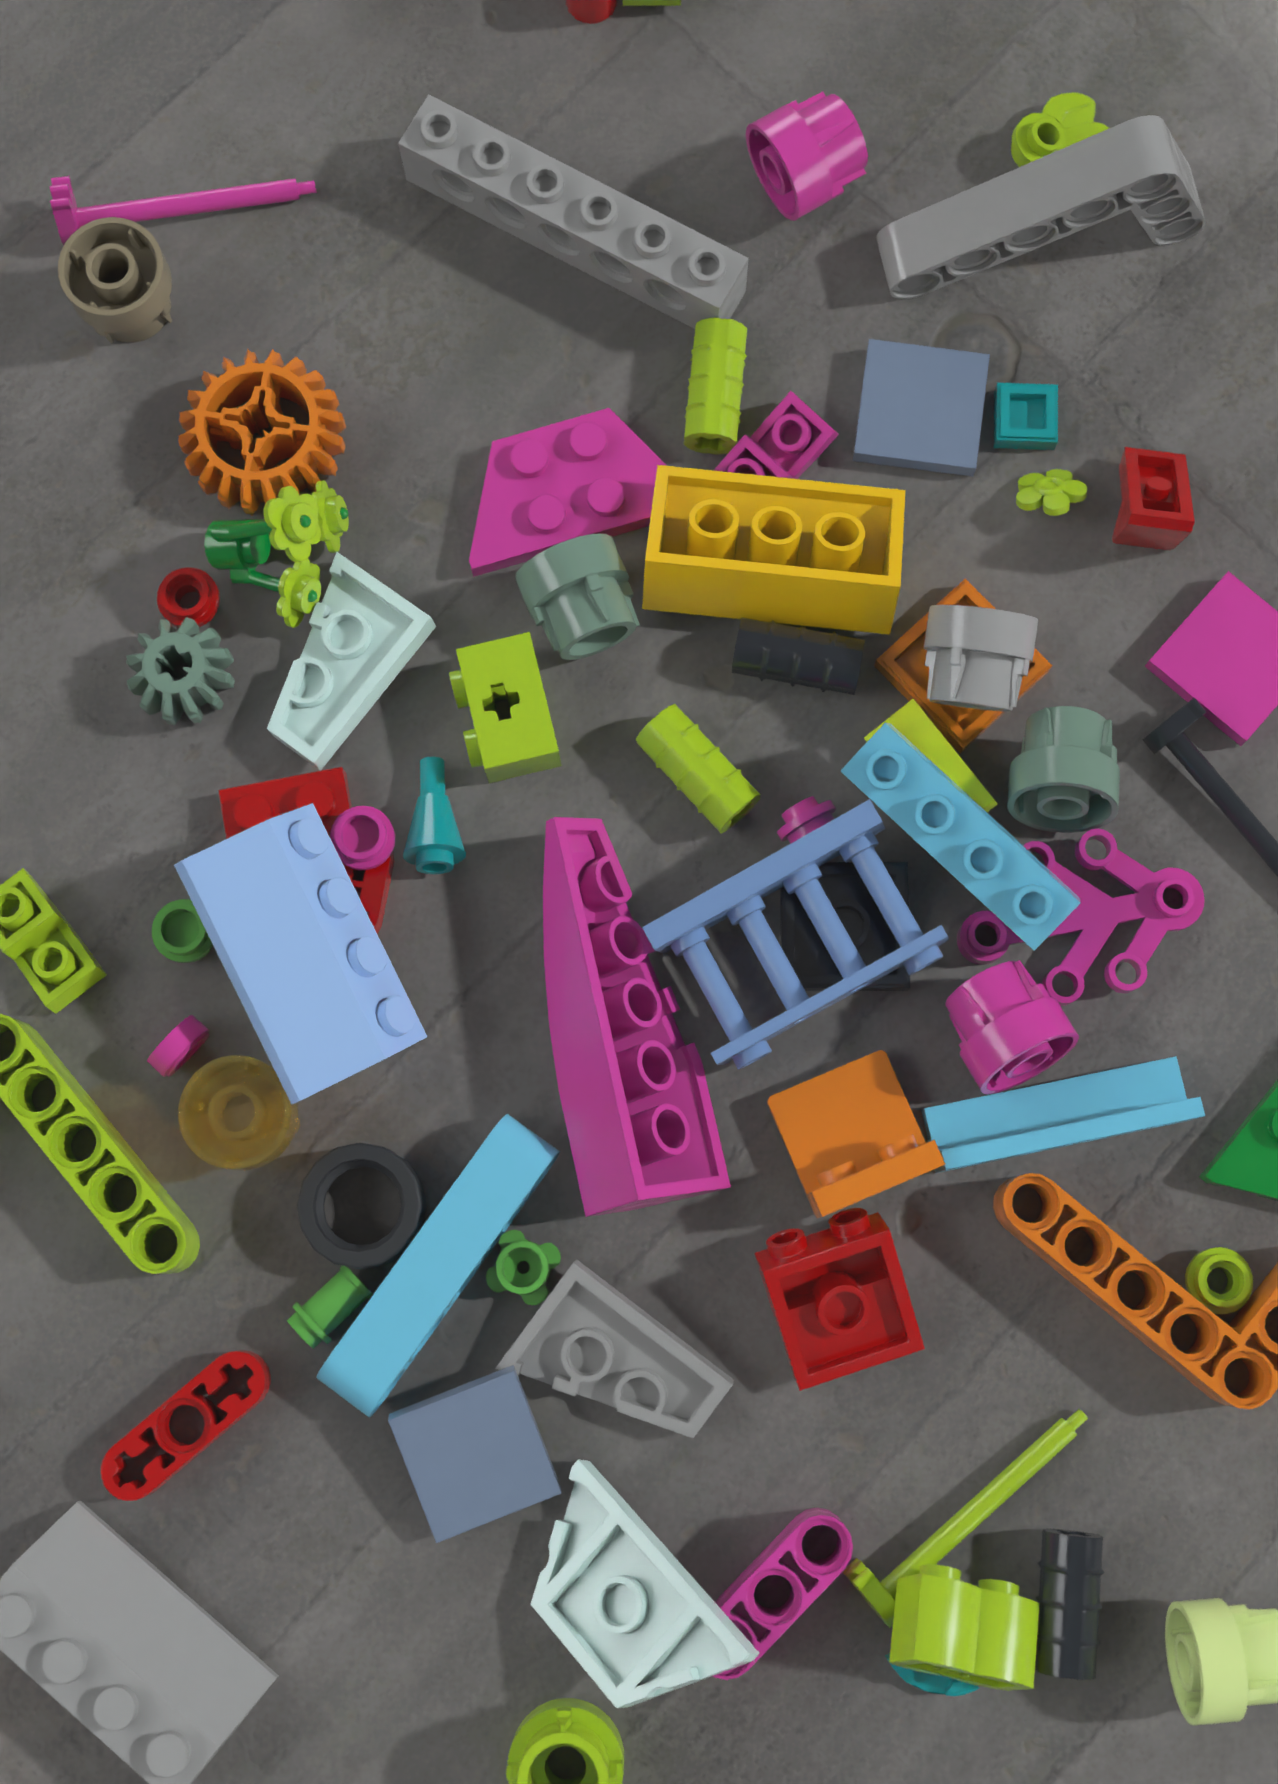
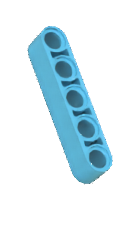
M506 1114L482 1143L329 1355L316 1378L370 1418L390 1394L498 1243L500 1237L505 1233L556 1161L560 1151L512 1116Z

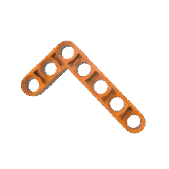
M1027 1173L1007 1179L998 1187L994 1195L993 1210L1000 1224L1210 1399L1222 1405L1250 1410L1262 1406L1278 1389V1343L1273 1342L1267 1335L1265 1319L1274 1307H1278V1262L1228 1325L1051 1179L1042 1174ZM1021 1186H1029L1040 1195L1042 1201V1211L1039 1217L1032 1223L1019 1219L1013 1210L1012 1199L1016 1190ZM1075 1228H1080L1087 1232L1093 1242V1254L1090 1260L1081 1266L1073 1263L1067 1257L1064 1248L1067 1235ZM1129 1271L1138 1274L1145 1286V1296L1142 1302L1131 1309L1121 1302L1117 1293L1120 1278ZM1185 1314L1195 1323L1197 1339L1191 1348L1181 1352L1173 1344L1170 1334L1174 1321L1179 1316ZM1239 1358L1248 1368L1249 1383L1240 1394L1233 1395L1226 1387L1224 1372L1228 1364Z

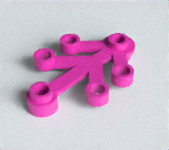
M1091 829L1077 841L1075 845L1076 859L1086 869H1103L1134 891V894L1112 898L1057 863L1052 849L1047 844L1040 841H1030L1023 845L1030 852L1039 853L1043 857L1045 866L1080 898L1081 902L1048 936L1053 937L1081 931L1061 964L1050 970L1042 981L1050 997L1055 998L1060 1006L1069 1005L1082 995L1085 986L1083 977L1117 924L1143 919L1125 952L1112 958L1104 970L1105 981L1112 990L1118 993H1130L1144 984L1147 978L1146 964L1166 932L1186 929L1197 921L1203 911L1204 892L1200 883L1192 874L1179 868H1164L1157 872H1152L1119 851L1113 835L1104 829ZM1096 839L1104 844L1106 848L1104 859L1096 860L1087 854L1085 845L1088 840ZM1166 888H1173L1181 893L1183 904L1180 909H1172L1164 903L1163 892ZM991 911L973 913L962 923L957 933V946L961 954L968 961L979 965L991 964L997 961L1008 950L1009 945L1024 942ZM980 925L992 927L997 934L996 944L989 947L981 945L975 938L976 927ZM1119 962H1127L1134 967L1136 978L1132 984L1122 983L1116 977L1115 968ZM1063 974L1072 980L1074 990L1070 996L1063 997L1054 991L1052 981L1055 975Z

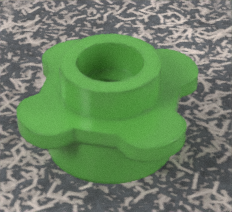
M519 1230L505 1232L499 1240L501 1252L497 1258L496 1266L491 1267L486 1273L488 1286L495 1292L508 1290L521 1295L523 1301L528 1305L542 1303L548 1295L546 1282L551 1269L557 1267L561 1261L559 1249L552 1243L547 1242L539 1245L526 1240L524 1234ZM521 1261H526L530 1265V1270L526 1274H521L517 1269Z

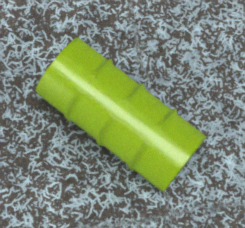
M712 317L702 319L695 324L694 344L690 359L692 362L690 378H688L689 386L687 388L689 390L688 404L685 407L687 413L685 415L684 446L698 453L727 454L737 444L738 424L740 423L739 417L741 415L740 402L744 386L742 383L744 366H746L744 360L747 357L745 354L747 327L733 319Z
M676 704L662 710L638 734L636 738L637 744L656 763V768H660L677 786V790L682 791L697 807L698 813H702L721 834L737 824L760 800L759 792L741 774V769H736L720 752V748L715 747L699 730L698 724H694Z

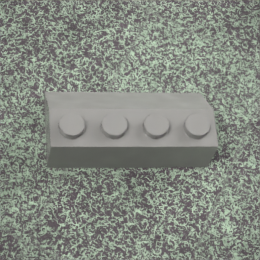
M81 1500L76 1502L0 1578V1650L149 1784H192L279 1676Z

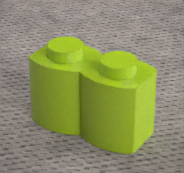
M936 1564L920 1565L919 1574L899 1577L897 1579L889 1663L992 1689L1012 1691L1034 1688L1040 1603L1019 1596V1586L1017 1584L1001 1580L982 1579L978 1581L977 1587L960 1581V1570Z

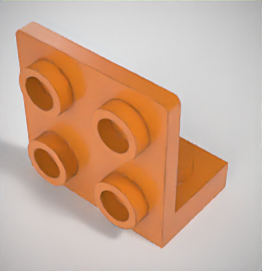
M883 1050L873 1052L776 1093L767 1100V1105L816 1219L945 1165L935 1140L928 1143L925 1142L890 1060Z

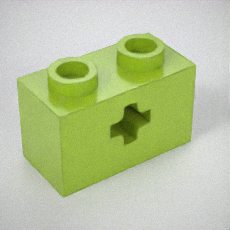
M530 632L456 649L460 670L449 672L457 708L469 706L474 729L463 731L471 767L483 765L489 784L561 767L559 749ZM507 699L511 718L499 721L495 702Z

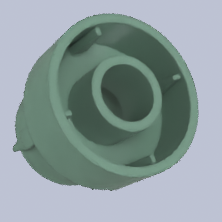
M589 534L556 544L528 560L515 575L516 583L530 617L535 621L536 626L542 625L553 650L558 651L562 659H581L605 651L625 640L640 625L631 602L634 593L628 582L629 574L615 541L610 535Z
M1074 706L1046 707L1033 713L1025 724V737L1022 742L1021 754L1010 765L1007 801L1009 813L1016 820L1027 826L1044 831L1062 833L1089 831L1105 826L1113 821L1119 811L1120 768L1117 764V749L1112 745V721L1106 720L1102 715L1092 710Z

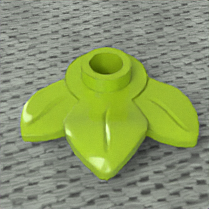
M1062 93L1050 98L1041 113H1031L1023 117L1014 128L1012 134L1011 154L1015 163L1021 167L1109 129V127L1102 123L1093 122L1095 101L1080 93Z

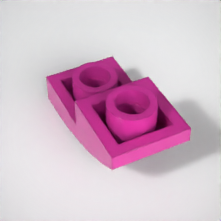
M790 391L752 436L744 435L713 471L798 479L839 434L795 393Z

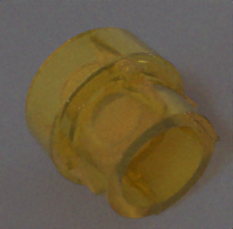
M224 1056L205 1064L189 1079L179 1101V1126L189 1148L205 1162L233 1171L254 1170L271 1163L286 1150L295 1132H298L300 1128L298 1102L291 1105L274 1068L261 1060L249 1056ZM247 1095L254 1104V1118L247 1128L238 1132H232L224 1122V1109L231 1099Z

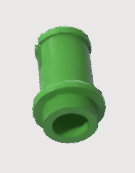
M341 1266V1270L305 1304L301 1305L299 1302H296L292 1306L296 1312L287 1319V1322L312 1349L322 1341L329 1344L333 1340L329 1334L367 1298L369 1299L373 1295L349 1267Z

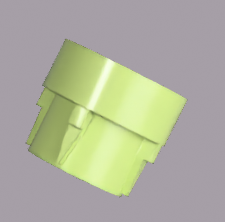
M1220 1598L1174 1601L1170 1604L1165 1624L1168 1669L1178 1706L1189 1724L1205 1725L1239 1722L1244 1718L1247 1706L1278 1703V1610L1276 1608L1247 1609L1244 1604L1228 1606Z

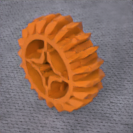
M248 349L244 358L245 364L235 367L233 361L223 357L222 368L225 373L216 377L212 373L203 371L202 381L207 388L206 391L188 390L187 400L193 409L179 412V422L186 432L178 436V442L183 453L188 454L185 458V465L192 476L199 477L198 484L205 494L210 496L218 492L217 498L222 506L230 509L240 500L244 512L252 517L261 502L266 504L269 499L278 498L280 489L285 486H293L298 491V494L305 488L309 489L312 493L316 491V483L320 481L318 474L336 476L338 467L331 456L344 454L345 451L344 440L338 434L345 430L346 424L342 413L335 411L339 406L335 392L331 389H324L326 383L323 376L317 370L306 374L307 370L304 362L298 359L297 356L284 366L280 353L273 349L264 363H259L256 354ZM280 398L290 400L302 407L309 414V426L296 424L294 417L284 416L279 405ZM270 423L272 431L269 434L264 431L265 437L256 438L255 443L253 435L258 433L262 436L260 430L268 428ZM217 440L229 442L231 448L242 450L241 455L245 461L244 470L235 468L218 457ZM285 458H290V459H289L288 461H286L285 463H283V464H281V465H279V466H277V467L274 468V466H275L279 461H281V460H283V459H285Z

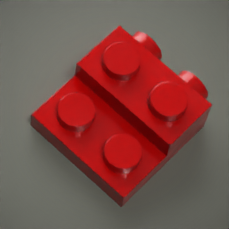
M863 1208L846 1209L836 1213L829 1219L830 1228L807 1236H805L802 1229H786L773 1234L766 1240L768 1249L754 1253L799 1391L925 1349L890 1229L879 1212L868 1215L867 1211Z

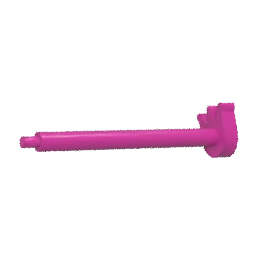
M70 176L51 178L52 186H50L52 200H50L60 239L64 245L69 237L80 227L101 218L118 217L140 222L300 200L299 195L316 193L315 181L297 183L296 178L77 208Z

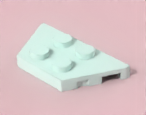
M578 1459L572 1466L568 1478L575 1481L564 1520L555 1521L548 1544L549 1560L545 1569L540 1572L531 1606L616 1708L630 1707L754 1661L760 1654L595 1466L590 1461Z

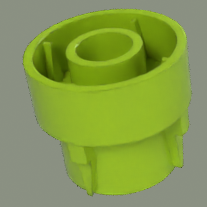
M575 1698L551 1700L532 1710L519 1725L509 1751L506 1777L509 1784H622L624 1747L617 1727L609 1716L597 1706ZM568 1746L578 1750L585 1760L586 1767L584 1771L573 1779H562L554 1775L548 1766L547 1757L556 1748Z

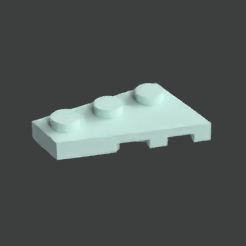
M336 552L329 570L332 578L322 603H316L309 623L312 629L299 659L294 660L267 726V730L277 740L320 771L436 628L433 619L428 614L338 552Z

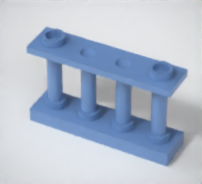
M870 799L642 927L655 951L664 954L672 949L676 957L683 955L730 1042L711 1052L717 1065H725L733 1060L737 1069H742L772 1052L767 1043L768 1040L902 966L905 967L908 975H912L943 957L938 946L949 941L944 928L940 925L926 934L922 933L875 850V847L879 844L875 835L885 830V826ZM840 854L845 862H853L901 947L868 966L862 960L818 881L822 876L818 867ZM783 886L788 894L796 893L843 977V980L811 998L807 995L761 912L766 908L762 898ZM727 918L732 926L740 925L787 1010L755 1029H752L706 945V942L710 939L706 930Z

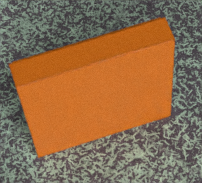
M966 578L937 604L996 609ZM928 612L877 658L874 666L908 701L914 699L946 740L959 753H962L1005 712L957 707L929 701L927 698L929 667L925 666L927 650L924 649ZM1034 649L1033 662L1029 663L1028 676H1022L1018 700L1052 668V665L1036 649Z

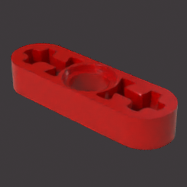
M237 1350L219 1356L107 1451L101 1464V1478L107 1491L114 1497L124 1501L139 1500L157 1491L266 1397L271 1384V1374L264 1359L252 1351ZM229 1365L236 1370L247 1366L250 1367L254 1375L249 1378L247 1385L252 1392L248 1397L241 1392L234 1393L217 1406L227 1412V1416L221 1421L215 1405L208 1398L198 1393L199 1388L205 1384L208 1395L215 1394L230 1380L226 1372V1368ZM181 1405H190L197 1408L204 1419L203 1433L193 1444H184L177 1441L170 1432V1417L175 1409ZM153 1429L159 1446L173 1455L175 1460L169 1465L166 1454L159 1455L143 1469L144 1477L147 1479L145 1484L138 1479L126 1483L120 1475L127 1467L126 1461L122 1456L127 1453L128 1456L133 1458L146 1453L152 1448L156 1442L147 1437V1432Z

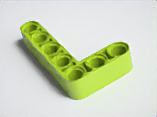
M0 1014V1034L7 1030H12L16 1039L14 1052L9 1058L0 1062V1098L135 1266L141 1271L151 1274L179 1273L190 1267L197 1258L200 1249L199 1234L192 1222L41 1035L29 1024ZM50 1078L56 1090L54 1101L47 1109L38 1112L32 1102L34 1088L39 1082ZM89 1127L96 1136V1146L89 1158L79 1162L72 1153L71 1143L79 1130ZM128 1176L136 1186L137 1195L131 1207L120 1212L111 1201V1191L119 1179ZM168 1226L174 1231L178 1246L172 1258L162 1263L154 1257L151 1251V1240L158 1229Z

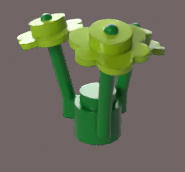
M325 480L317 481L316 491L312 495L308 493L298 494V491L293 486H285L280 489L278 498L269 499L266 502L263 513L264 519L216 520L208 526L205 534V554L211 566L218 570H230V578L234 584H253L278 592L281 597L276 607L277 615L284 617L285 624L292 628L300 625L305 613L309 614L314 610L321 595L319 566L310 563L308 559L311 553V545L317 544L320 540L325 541L328 551L336 553L340 550V537L343 535V532H347L349 526L348 510L343 497L337 495L333 488H329ZM271 545L276 550H285L289 559L295 562L293 568H287L281 575V578L256 571L258 564H263L267 561Z

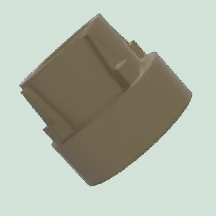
M107 217L83 225L69 237L59 256L58 278L64 293L77 314L92 326L96 333L105 336L112 344L114 340L135 343L151 338L163 328L166 322H172L170 315L172 306L170 300L172 289L171 271L159 244L146 228L128 219Z

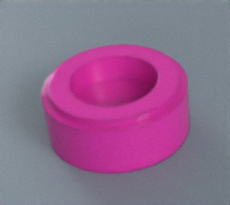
M194 1015L188 1016L161 1041L151 1053L147 1062L163 1077L172 1076L204 1044L209 1037V1029Z

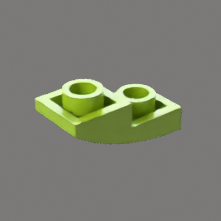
M24 868L0 885V949L14 960L45 1007L57 1014L107 974L58 908Z

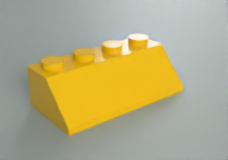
M657 465L645 556L642 609L733 619L748 618L764 622L774 620L775 623L890 635L901 588L906 490Z

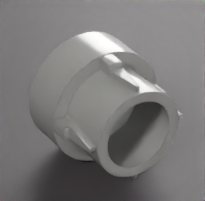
M962 605L930 606L924 649L927 650L925 666L929 667L927 691L929 701L964 708L1011 712L1013 707L1017 706L1022 676H1028L1029 663L1033 662L1039 620L1029 615L991 608Z

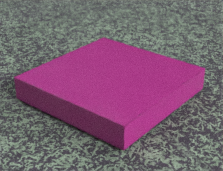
M1228 571L1144 667L1185 701L1189 702L1195 698L1206 710L1203 716L1239 746H1242L1278 706V611Z

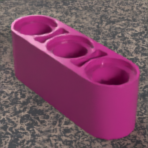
M818 1507L801 1512L715 1600L719 1608L760 1654L754 1661L714 1675V1678L729 1680L738 1678L746 1673L846 1568L851 1560L853 1544L851 1534L837 1515L830 1510ZM817 1525L830 1526L836 1530L838 1538L834 1552L827 1558L819 1560L805 1555L801 1545L807 1530ZM779 1575L790 1582V1596L786 1603L778 1608H765L757 1603L754 1598L755 1587L765 1576Z

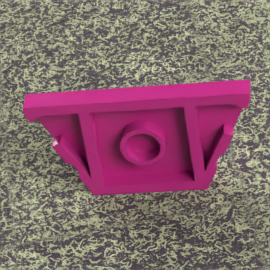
M610 408L492 441L469 557L473 577L527 562L540 552L572 538L589 534H607L613 537L649 526L657 465H667Z

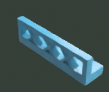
M1177 1056L921 1110L928 1142L935 1140L945 1162V1165L935 1169V1173L1182 1123L1205 1116L1201 1096L1187 1099Z

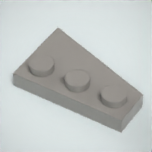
M577 1259L496 1367V1369L501 1370L514 1365L517 1375L521 1374L550 1384L552 1389L572 1396L578 1394L615 1407L617 1412L691 1438L695 1437L734 1383V1379Z

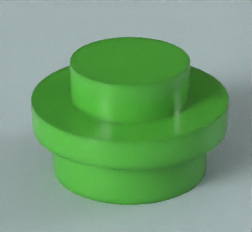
M180 899L172 901L165 905L155 916L152 924V939L157 950L169 960L178 963L195 962L203 958L212 949L213 944L191 900Z

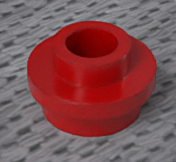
M185 567L172 571L162 580L157 591V605L163 617L173 626L179 628L187 617L194 619L198 626L201 627L207 624L217 613L220 605V593L216 583L209 574L197 568ZM186 593H199L200 599L197 605L189 609L180 607V600Z

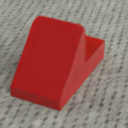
M1124 447L1119 466L1122 503L1112 541L1122 545L1173 550L1192 533L1195 523L1186 454Z

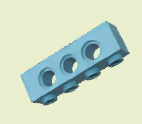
M884 723L842 768L841 772L1034 951L1081 903L1080 898L891 723Z

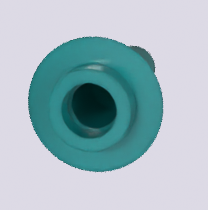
M435 756L425 757L420 760V796L417 798L402 856L406 862L415 865L418 872L424 874L448 873L453 870L454 864L463 861L466 857L450 800L445 791V760Z

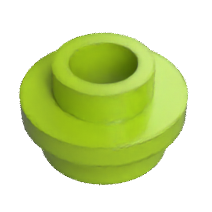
M1215 1247L1205 1249L1192 1258L1186 1270L1185 1284L1187 1292L1213 1313L1228 1314L1240 1309L1250 1298L1253 1290V1275L1246 1260L1237 1252L1227 1248ZM1214 1268L1221 1269L1227 1276V1286L1221 1293L1213 1292L1207 1283L1208 1274Z

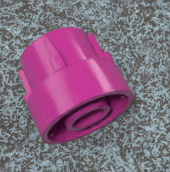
M822 91L799 104L794 100L750 123L746 128L747 148L755 172L775 207L789 220L795 221L844 193L842 187L866 174L864 168L868 163V152L862 131L849 107L835 94L826 96Z
M1020 960L1000 963L976 974L953 991L945 1003L950 1013L949 1017L962 1041L959 1044L961 1048L960 1057L984 1094H994L1008 1090L1037 1076L1068 1054L1079 1040L1078 1033L1058 1001L1050 997L1043 984H1036Z

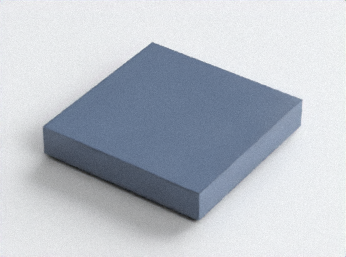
M869 339L852 461L974 476L977 466L990 354Z
M514 1365L389 1414L388 1422L436 1543L561 1494L559 1480Z

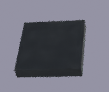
M826 862L818 867L822 873L818 881L866 966L901 948L853 862ZM883 862L909 908L908 862ZM783 886L780 888V946L805 991H823L843 980V977L796 893L788 894ZM902 966L859 991H908L910 989V975H908L905 967Z

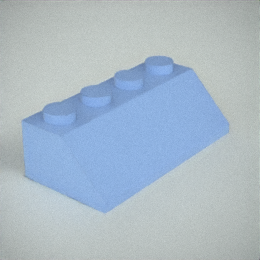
M313 803L263 821L174 865L291 1105L427 1037Z

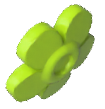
M1051 469L1046 472V477L1040 473H1029L1018 480L1019 492L1016 495V504L1025 511L1036 510L1043 505L1045 514L1050 516L1063 515L1070 510V502L1078 503L1086 499L1087 486L1081 481L1072 480V473L1063 469Z

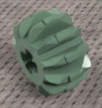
M186 617L176 632L168 620L160 619L158 627L160 636L153 640L149 634L138 633L137 640L145 649V652L126 655V664L133 671L137 672L127 680L128 689L134 695L142 696L140 707L148 715L161 711L162 718L167 724L176 725L185 711L193 723L201 724L203 717L201 706L208 703L212 709L222 710L224 703L216 694V689L226 690L234 688V678L230 673L224 671L234 662L233 656L228 648L219 647L221 637L213 628L199 632V626L195 620ZM182 663H187L189 667L183 668L187 676L175 681L172 676L177 677L178 674L174 668Z

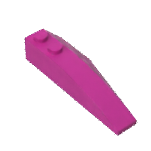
M553 817L546 821L543 874V942L548 1020L558 1090L585 1217L631 1211L731 1188L702 1060L694 1042L688 1045L684 1044L672 1015L673 1012L680 1010L671 986L665 989L661 988L648 957V954L655 952L643 928L633 920L626 904L632 897V891L603 821L596 818Z

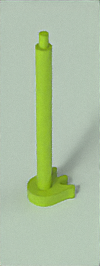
M1078 1409L1066 1421L1060 1418L881 1582L858 1558H855L842 1572L889 1628L892 1627L897 1579L899 1577L919 1574L920 1565L937 1564L1077 1436L1075 1430L1088 1417L1081 1409Z

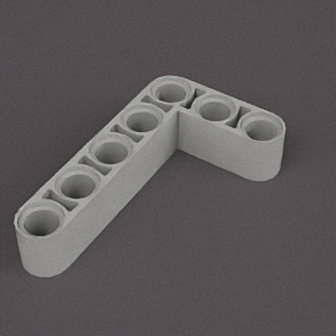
M1147 115L1125 121L884 226L878 232L876 240L891 296L896 299H910L933 292L1129 210L1132 211L1149 238L1156 245L1165 246L1185 241L1201 232L1206 226V220L1189 163L1164 120L1159 116Z

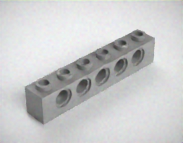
M429 94L398 143L407 181L694 329L695 324L702 319L712 317L730 319L746 292L748 257Z

